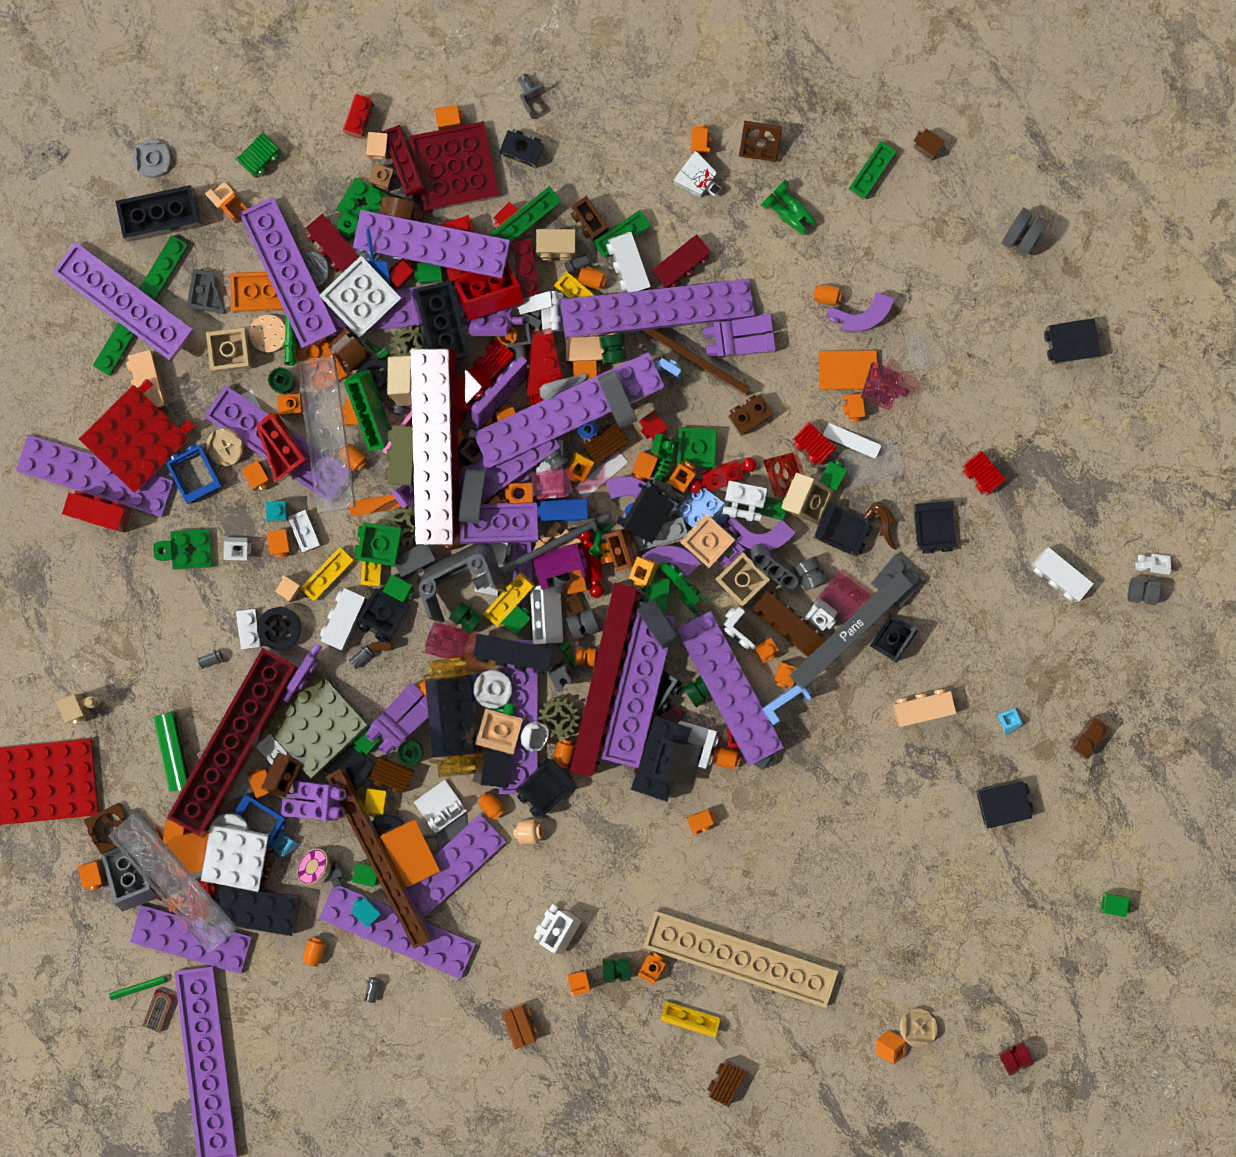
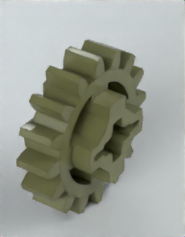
M409 325L408 330L403 326L401 327V332L396 330L394 332L396 337L391 336L390 338L394 342L389 344V348L393 349L390 355H396V357L411 356V350L425 349L422 334L418 332L419 327L412 330V326ZM411 334L408 338H401L404 335ZM417 337L420 339L422 346L418 344ZM413 340V348L406 353L407 345ZM397 346L401 348L403 352L402 355L399 353Z
M395 506V512L388 511L391 515L390 518H384L388 521V524H384V526L392 527V525H395L396 528L402 529L396 522L404 523L406 520L407 525L412 529L405 528L403 531L401 530L400 542H402L404 547H406L407 542L414 545L413 539H416V528L411 522L412 516L415 518L413 506H410L409 509H406V507L399 509ZM405 513L402 518H395L398 514ZM414 533L411 537L404 538L405 534Z
M557 697L556 702L551 698L549 699V705L543 704L545 710H539L543 715L538 717V720H542L543 723L541 724L548 727L549 732H551V738L554 734H557L558 739L561 738V734L568 737L567 732L574 733L572 727L579 725L575 722V719L580 718V716L575 715L578 708L572 709L574 703L567 704V698L563 702L560 701V697ZM562 705L567 707L571 714H566L562 710ZM552 706H555V711L552 714L546 715L547 711ZM557 712H560L561 716L568 718L561 720V723H557V720L550 719L549 717L556 716ZM566 721H571L569 727L563 730V724ZM547 722H552L556 730L550 728Z

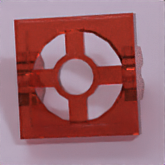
M793 452L763 460L775 498L788 493L791 486L790 480L794 479L796 473H799ZM777 462L780 466L779 473H776L774 469ZM783 469L788 472V479L784 477ZM778 479L785 482L786 488L779 485Z

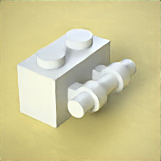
M550 291L552 306L541 309L542 330L551 328L552 334L564 333L560 300L567 299V297L563 296V292Z
M729 481L725 501L731 502L732 506H724L722 514L730 515L729 517L735 518V516L746 518V521L751 522L752 520L760 521L761 514L755 513L754 510L755 508H763L767 489ZM738 504L749 506L748 511L737 509Z
M552 904L550 909L546 910L545 918L541 925L538 924L534 938L539 940V944L552 953L564 954L582 921L568 911L558 910L559 907Z

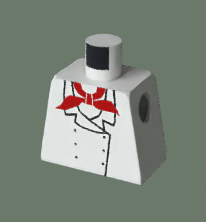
M696 151L673 180L674 185L698 197H701L705 191L715 197L721 189L720 186L713 182L717 175L716 171Z

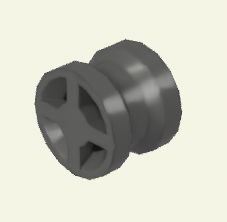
M557 449L544 459L551 466L552 472L568 462L566 458L562 457L560 449Z
M568 573L549 578L547 581L549 589L562 593L565 590V584L570 580V576Z

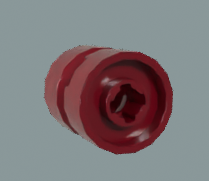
M1024 1042L1014 1045L1013 1050L1006 1049L999 1053V1057L1009 1076L1018 1073L1021 1067L1026 1069L1034 1065Z

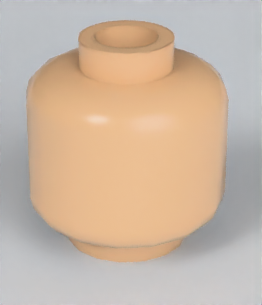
M535 819L520 820L517 827L514 828V837L518 839L521 845L537 844L543 838V826Z

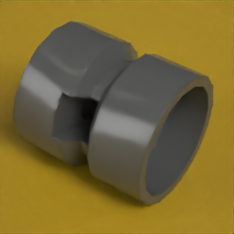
M816 556L794 566L797 575L803 578L801 583L806 591L828 580L824 571L819 570L820 563Z
M1132 577L1128 587V602L1140 603L1143 600L1145 604L1156 606L1160 595V581L1147 580L1145 583L1141 578Z
M591 609L581 612L580 616L575 614L566 618L574 641L585 637L586 633L591 635L599 632Z

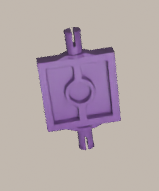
M513 307L470 321L467 317H460L462 325H470V336H507L512 325H523L524 323L523 316L512 317Z
M315 643L313 649L308 653L309 655L306 656L287 686V690L281 698L288 703L293 693L304 689L308 682L307 676L311 673L313 674L319 665L316 662L318 660L317 655L321 648H323L321 645Z

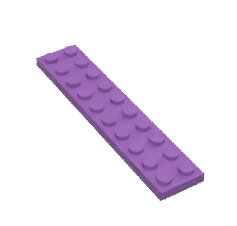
M749 279L560 300L565 339L737 320L755 316Z
M649 352L557 394L551 400L541 401L474 432V437L488 468L497 466L612 413L597 377L615 369L630 404L664 389L663 382Z
M214 966L175 971V980L197 1156L238 1157Z

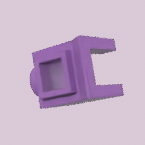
M735 540L717 561L722 566L724 564L728 566L745 549Z

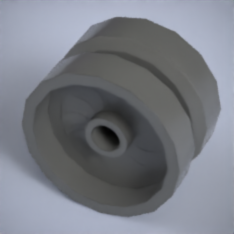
M1025 207L1022 208L1001 242L1004 246L1011 248L1019 240L1016 253L1022 257H1025L1036 244L1047 222L1038 216L1029 225L1032 212Z

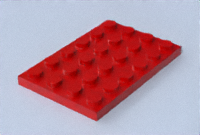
M92 739L0 748V825L87 817L99 813Z

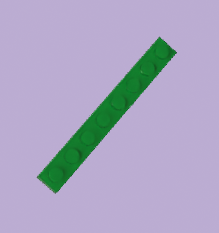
M171 235L139 287V290L156 301L189 245ZM118 322L92 366L111 376L135 334Z

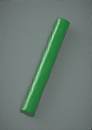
M163 975L109 993L110 1000L112 1001L166 983V977Z

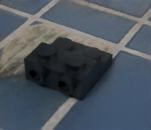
M375 588L358 616L356 624L359 625L358 628L365 633L370 631L376 634L375 638L379 641L385 642L387 640L390 642L409 609V605Z
M663 670L653 710L661 715L663 712L667 713L672 706L670 701L682 691V682Z

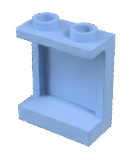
M795 684L762 707L772 725L780 721L774 710L800 692L806 701L812 699L810 697L812 692L808 686L802 690Z

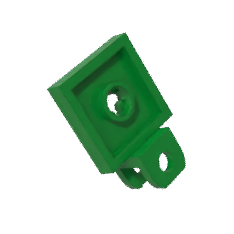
M355 177L336 208V211L342 214L337 224L338 232L348 239L354 238L360 211L379 213L382 197L389 196ZM365 199L368 205L359 207L358 201Z
M209 529L170 531L171 540L158 541L153 544L154 558L158 561H172L173 570L211 568ZM189 544L197 548L196 551H193V555H189V552L185 551ZM164 548L165 553L159 554L158 550Z
M665 561L660 563V569L682 592L679 598L695 614L697 610L692 605H696L700 599L707 603L706 597L693 584L689 583L688 579L673 564L669 566Z

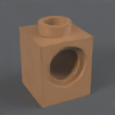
M375 164L369 182L371 186L390 191L395 172L391 168Z

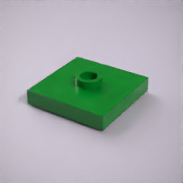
M679 427L677 465L680 461L685 463L687 460L696 467L715 468L717 429Z

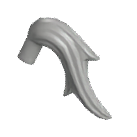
M580 374L546 383L540 388V397L543 400H552L557 394L583 383L587 375Z

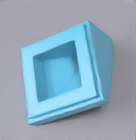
M1016 708L998 714L1005 736L1023 725Z
M282 831L276 837L277 841L272 848L284 857L300 844Z

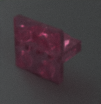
M872 362L861 398L889 410L892 399H898L899 396L907 397L909 390L897 385L900 377L899 373L876 362Z
M569 469L531 472L533 496H537V499L549 498V494H556V497L568 496V492H572Z
M837 571L816 601L821 598L838 612L836 617L845 623L855 611H858L868 592L840 571Z
M434 622L425 642V653L462 663L470 635L460 628L457 629Z

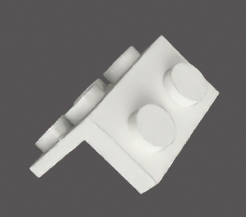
M740 607L731 608L725 615L727 619L722 624L725 627L723 631L731 637L736 636L739 638L738 643L746 650L749 648L754 649L756 646L733 627L745 611Z
M680 721L679 724L692 728L687 743L703 747L698 767L706 769L707 765H711L713 754H710L712 746L716 747L719 736H716V731Z

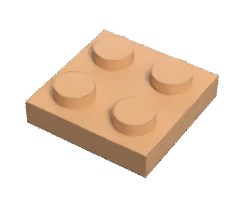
M705 514L680 542L710 568L735 539L709 515Z
M486 709L476 745L513 754L523 719Z

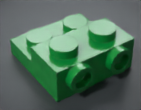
M363 522V525L358 528L357 537H360L359 545L355 546L354 556H357L356 560L395 567L402 529Z

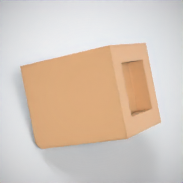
M368 132L366 150L368 158L387 160L388 152L386 147L388 135L386 133Z
M225 182L214 191L210 189L205 193L220 211L223 209L219 205L231 194L234 193L236 195Z
M283 575V580L275 592L287 601L292 602L300 591L301 585L288 576Z

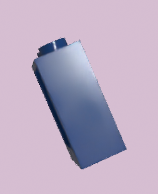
M197 444L186 449L187 452L181 455L180 453L172 455L169 458L170 461L166 462L186 504L189 505L223 488L204 447L201 445L197 446ZM200 454L213 482L189 493L176 465Z
M587 499L540 501V506H537V518H541L542 523L588 520Z
M247 793L234 813L243 817L249 805L253 803L279 819L268 837L267 849H272L277 841L275 839L278 831L281 833L287 825L285 822L287 817L281 816L280 812Z

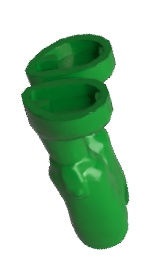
M785 179L762 202L761 206L764 209H772L777 212L782 222L787 223L804 236L808 231L799 221L803 218L812 227L817 222L812 214L803 206L802 202L793 198L789 193L790 184ZM776 196L783 200L788 205L789 209L785 208L778 201Z

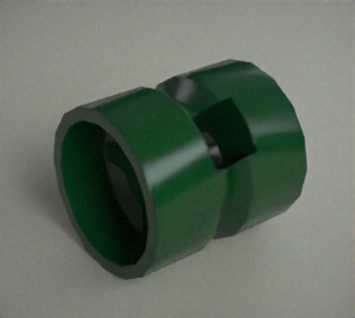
M622 333L599 337L600 348L604 350L602 353L603 365L628 361L626 350L623 349L625 342Z
M275 368L268 376L269 386L281 395L290 394L296 387L295 376L285 368Z
M463 599L448 619L456 625L461 624V629L470 635L482 621L484 615L477 609L472 610V606ZM467 615H469L471 618L469 621L465 620Z
M701 676L696 678L695 683L690 682L682 687L696 708L705 702V698L710 699L712 697Z
M416 740L403 742L397 750L399 761L405 765L418 763L424 755L423 746Z
M629 956L618 957L617 960H614L613 957L602 958L604 983H613L616 979H619L620 982L631 981Z

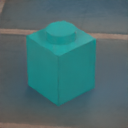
M267 501L266 521H289L288 502Z
M367 896L363 899L359 897L352 904L354 908L351 912L366 928L382 913Z

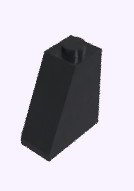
M647 598L638 604L640 608L637 609V612L662 649L679 639L654 600L649 601Z

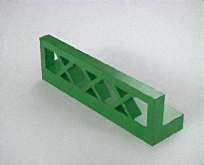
M548 186L489 234L492 237L513 241L559 204L561 200L553 189Z

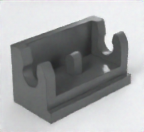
M420 544L398 555L395 566L401 578L405 581L425 571L427 567L437 563V560L428 544Z
M569 658L554 665L548 674L559 693L564 690L563 687L566 683L571 684V678L567 672L570 671L571 675L575 676V671L570 664L571 660Z

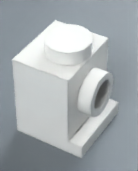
M224 536V560H247V554H251V543H247V538ZM234 545L241 546V548L235 549Z
M819 598L809 609L804 619L811 621L824 631L826 627L830 629L835 624L836 620L834 618L838 612Z

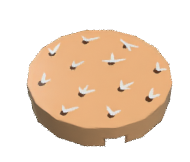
M273 315L258 317L250 326L249 337L251 343L256 349L265 353H273L283 347V342H285V324L281 319Z

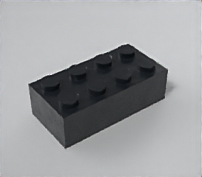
M191 185L115 201L122 236L127 242L202 226L195 190Z
M446 281L414 288L412 297L425 349H456V361L467 359L469 351L452 282Z
M478 633L473 651V657H477L476 661L488 663L489 660L496 661L495 665L507 667L508 664L515 665L514 669L526 671L527 668L534 669L533 673L545 675V672H550L554 649Z
M658 716L654 717L631 790L668 802L674 782L664 781L651 776L661 738L673 742L687 744L692 728Z
M222 885L216 924L293 936L296 930L301 896L259 889L257 892Z

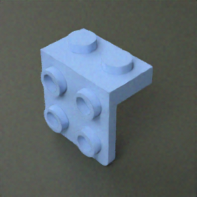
M661 358L660 361L656 360L654 363L659 376L663 371L679 381L683 375L680 365L673 360L668 362Z
M705 488L700 490L699 494L691 492L675 512L678 517H684L685 522L691 527H694L705 514L709 515L719 526L727 521L730 516L722 514L723 507L726 504Z

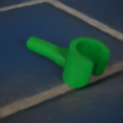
M369 340L364 342L376 353L380 360L389 357L384 347L378 350Z
M563 640L558 647L571 660L570 663L573 667L575 666V661L568 652L572 646L566 640Z
M506 703L504 709H488L512 715L514 714L516 706Z

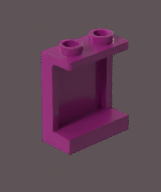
M577 543L550 550L533 559L541 590L549 588L547 578L578 569L581 572L582 578L586 577L584 570L588 569L583 550L578 549Z

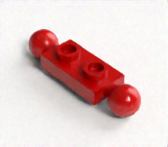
M747 457L739 465L738 460L735 459L701 473L703 480H691L688 485L689 490L694 494H699L700 490H703L704 487H707V490L711 492L726 486L729 481L735 482L743 479V471L753 472L757 467V462L754 458Z
M590 529L578 536L579 540L583 542V545H579L578 549L583 550L588 569L584 570L586 575L584 579L585 583L591 582L589 593L593 598H600L604 594V587L599 584V580H603L604 577L599 555L598 560H596L589 554L590 548L595 543L590 542L593 536Z

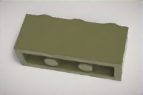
M392 425V430L388 432V441H391V448L387 449L386 454L389 468L385 469V480H388L390 485L412 486L414 472L413 427Z

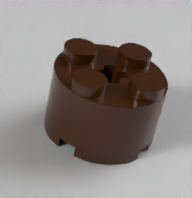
M346 327L329 343L330 346L328 348L337 359L341 357L343 365L350 372L356 371L372 356L371 352L364 348L365 345L351 331H348Z

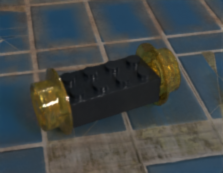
M466 657L427 661L428 673L422 676L421 679L441 677V679L425 681L432 758H438L431 759L429 762L437 765L438 777L477 773L476 761L482 758L483 755H467L477 753L470 676L456 678L459 675L475 674V672L467 669Z

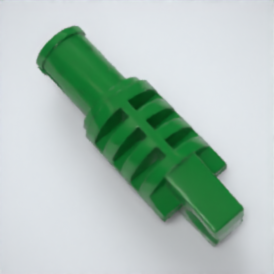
M667 438L669 442H672V445H674L676 449L678 441ZM666 453L665 459H657L651 477L664 483L667 482L674 463L673 454Z

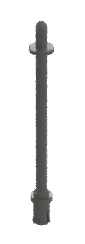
M605 513L595 519L589 516V522L500 567L501 575L590 529L597 532V526L608 521L611 515ZM486 573L472 579L477 591L489 584Z

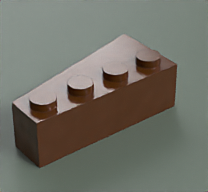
M766 591L751 610L805 656L809 657L825 642L823 639L824 635L816 628L812 630L808 626L809 622L802 616L798 618L793 613L795 610L788 604L783 605L775 593Z

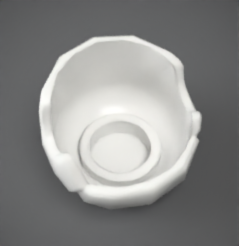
M538 722L529 723L522 731L521 744L530 751L542 750L548 739V727Z

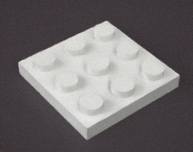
M362 256L319 295L359 338L401 299Z
M212 823L210 825L201 881L258 892L269 834Z

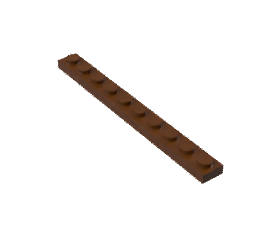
M343 767L329 774L326 778L330 785H341L340 788L346 790V798L339 800L341 808H344L345 815L412 947L415 949L430 942L432 938L345 768Z

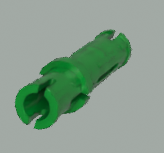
M285 313L284 364L293 366L296 364L298 343L296 342V334Z

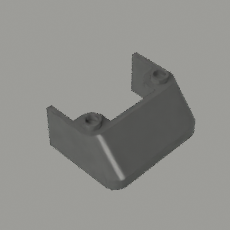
M473 544L425 569L419 585V593L428 619L440 623L445 622L436 596L438 591L437 585L467 570L474 574L485 572L491 588L503 593L507 592L490 544Z

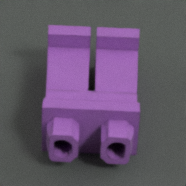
M771 313L733 321L713 322V325L704 327V338L714 337L715 344L705 345L706 356H717L718 359L727 356L775 352Z
M412 682L407 685L379 718L372 722L369 727L370 729L365 735L371 742H374L378 737L384 741L379 746V750L384 755L392 750L395 751L408 736L428 719L427 697L424 696L397 723L423 695Z
M296 778L293 783V793L289 792L287 794V797L293 798L282 799L281 816L313 818L324 821L344 818L345 810L339 807V800L346 798V790L340 788L341 785L321 784ZM291 802V812H288L287 806Z

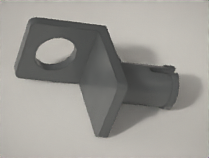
M523 74L525 81L522 76L517 79L525 92L520 95V98L532 120L534 116L527 102L544 94L545 89L543 84L534 87L529 75Z
M527 322L525 326L528 341L505 345L509 350H514L516 361L521 356L527 360L526 348L531 347V335Z

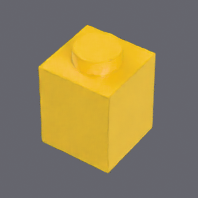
M367 789L364 807L369 816L379 817L380 814L385 813L388 790Z

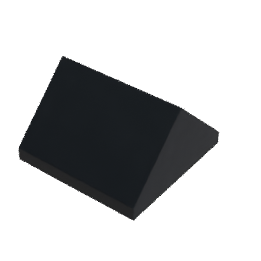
M890 615L870 647L892 662L897 663L918 630L897 617Z
M478 745L473 781L480 785L508 788L513 754Z

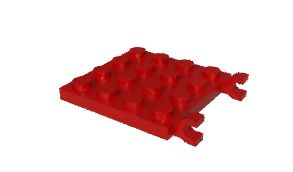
M147 378L138 387L132 384L78 438L134 493L189 439L185 434L195 426L187 419L178 428L144 395L154 385Z

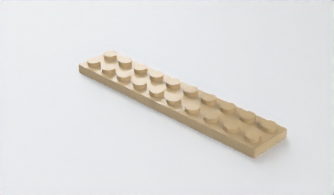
M656 910L643 948L827 1008L838 974V970Z

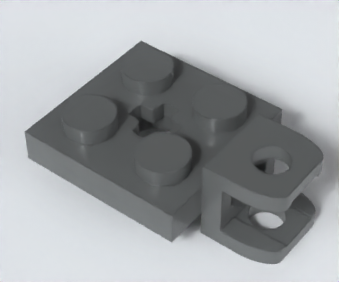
M895 554L871 584L878 589L873 594L874 596L900 571L913 584L894 603L901 608L925 578L900 556Z

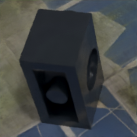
M513 129V131L507 130L500 148V155L536 168L544 149V144L541 143L542 140L534 136L530 138L525 137L523 132ZM521 143H525L528 146L527 150L523 152L519 151L517 147Z

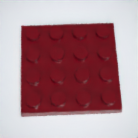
M484 121L409 136L414 164L424 187V191L420 192L424 212L499 197Z

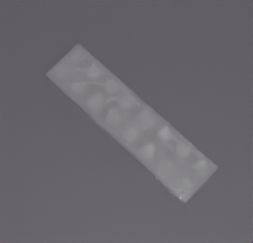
M331 355L296 362L317 513L356 507L335 356Z
M137 811L131 814L108 835L208 953L212 952L238 929Z

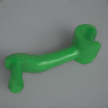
M607 523L603 529L600 528L598 530L594 546L589 550V554L596 560H598L600 553H605L600 548L602 536L606 534L605 531L611 527L610 523Z

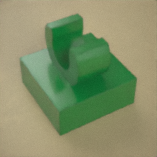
M655 434L651 452L658 459H665L666 453L674 454L675 446L672 445V442H669L663 434Z

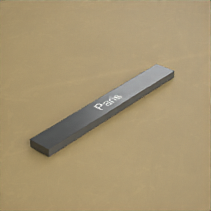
M899 571L789 675L790 678L803 690L908 591L913 584Z

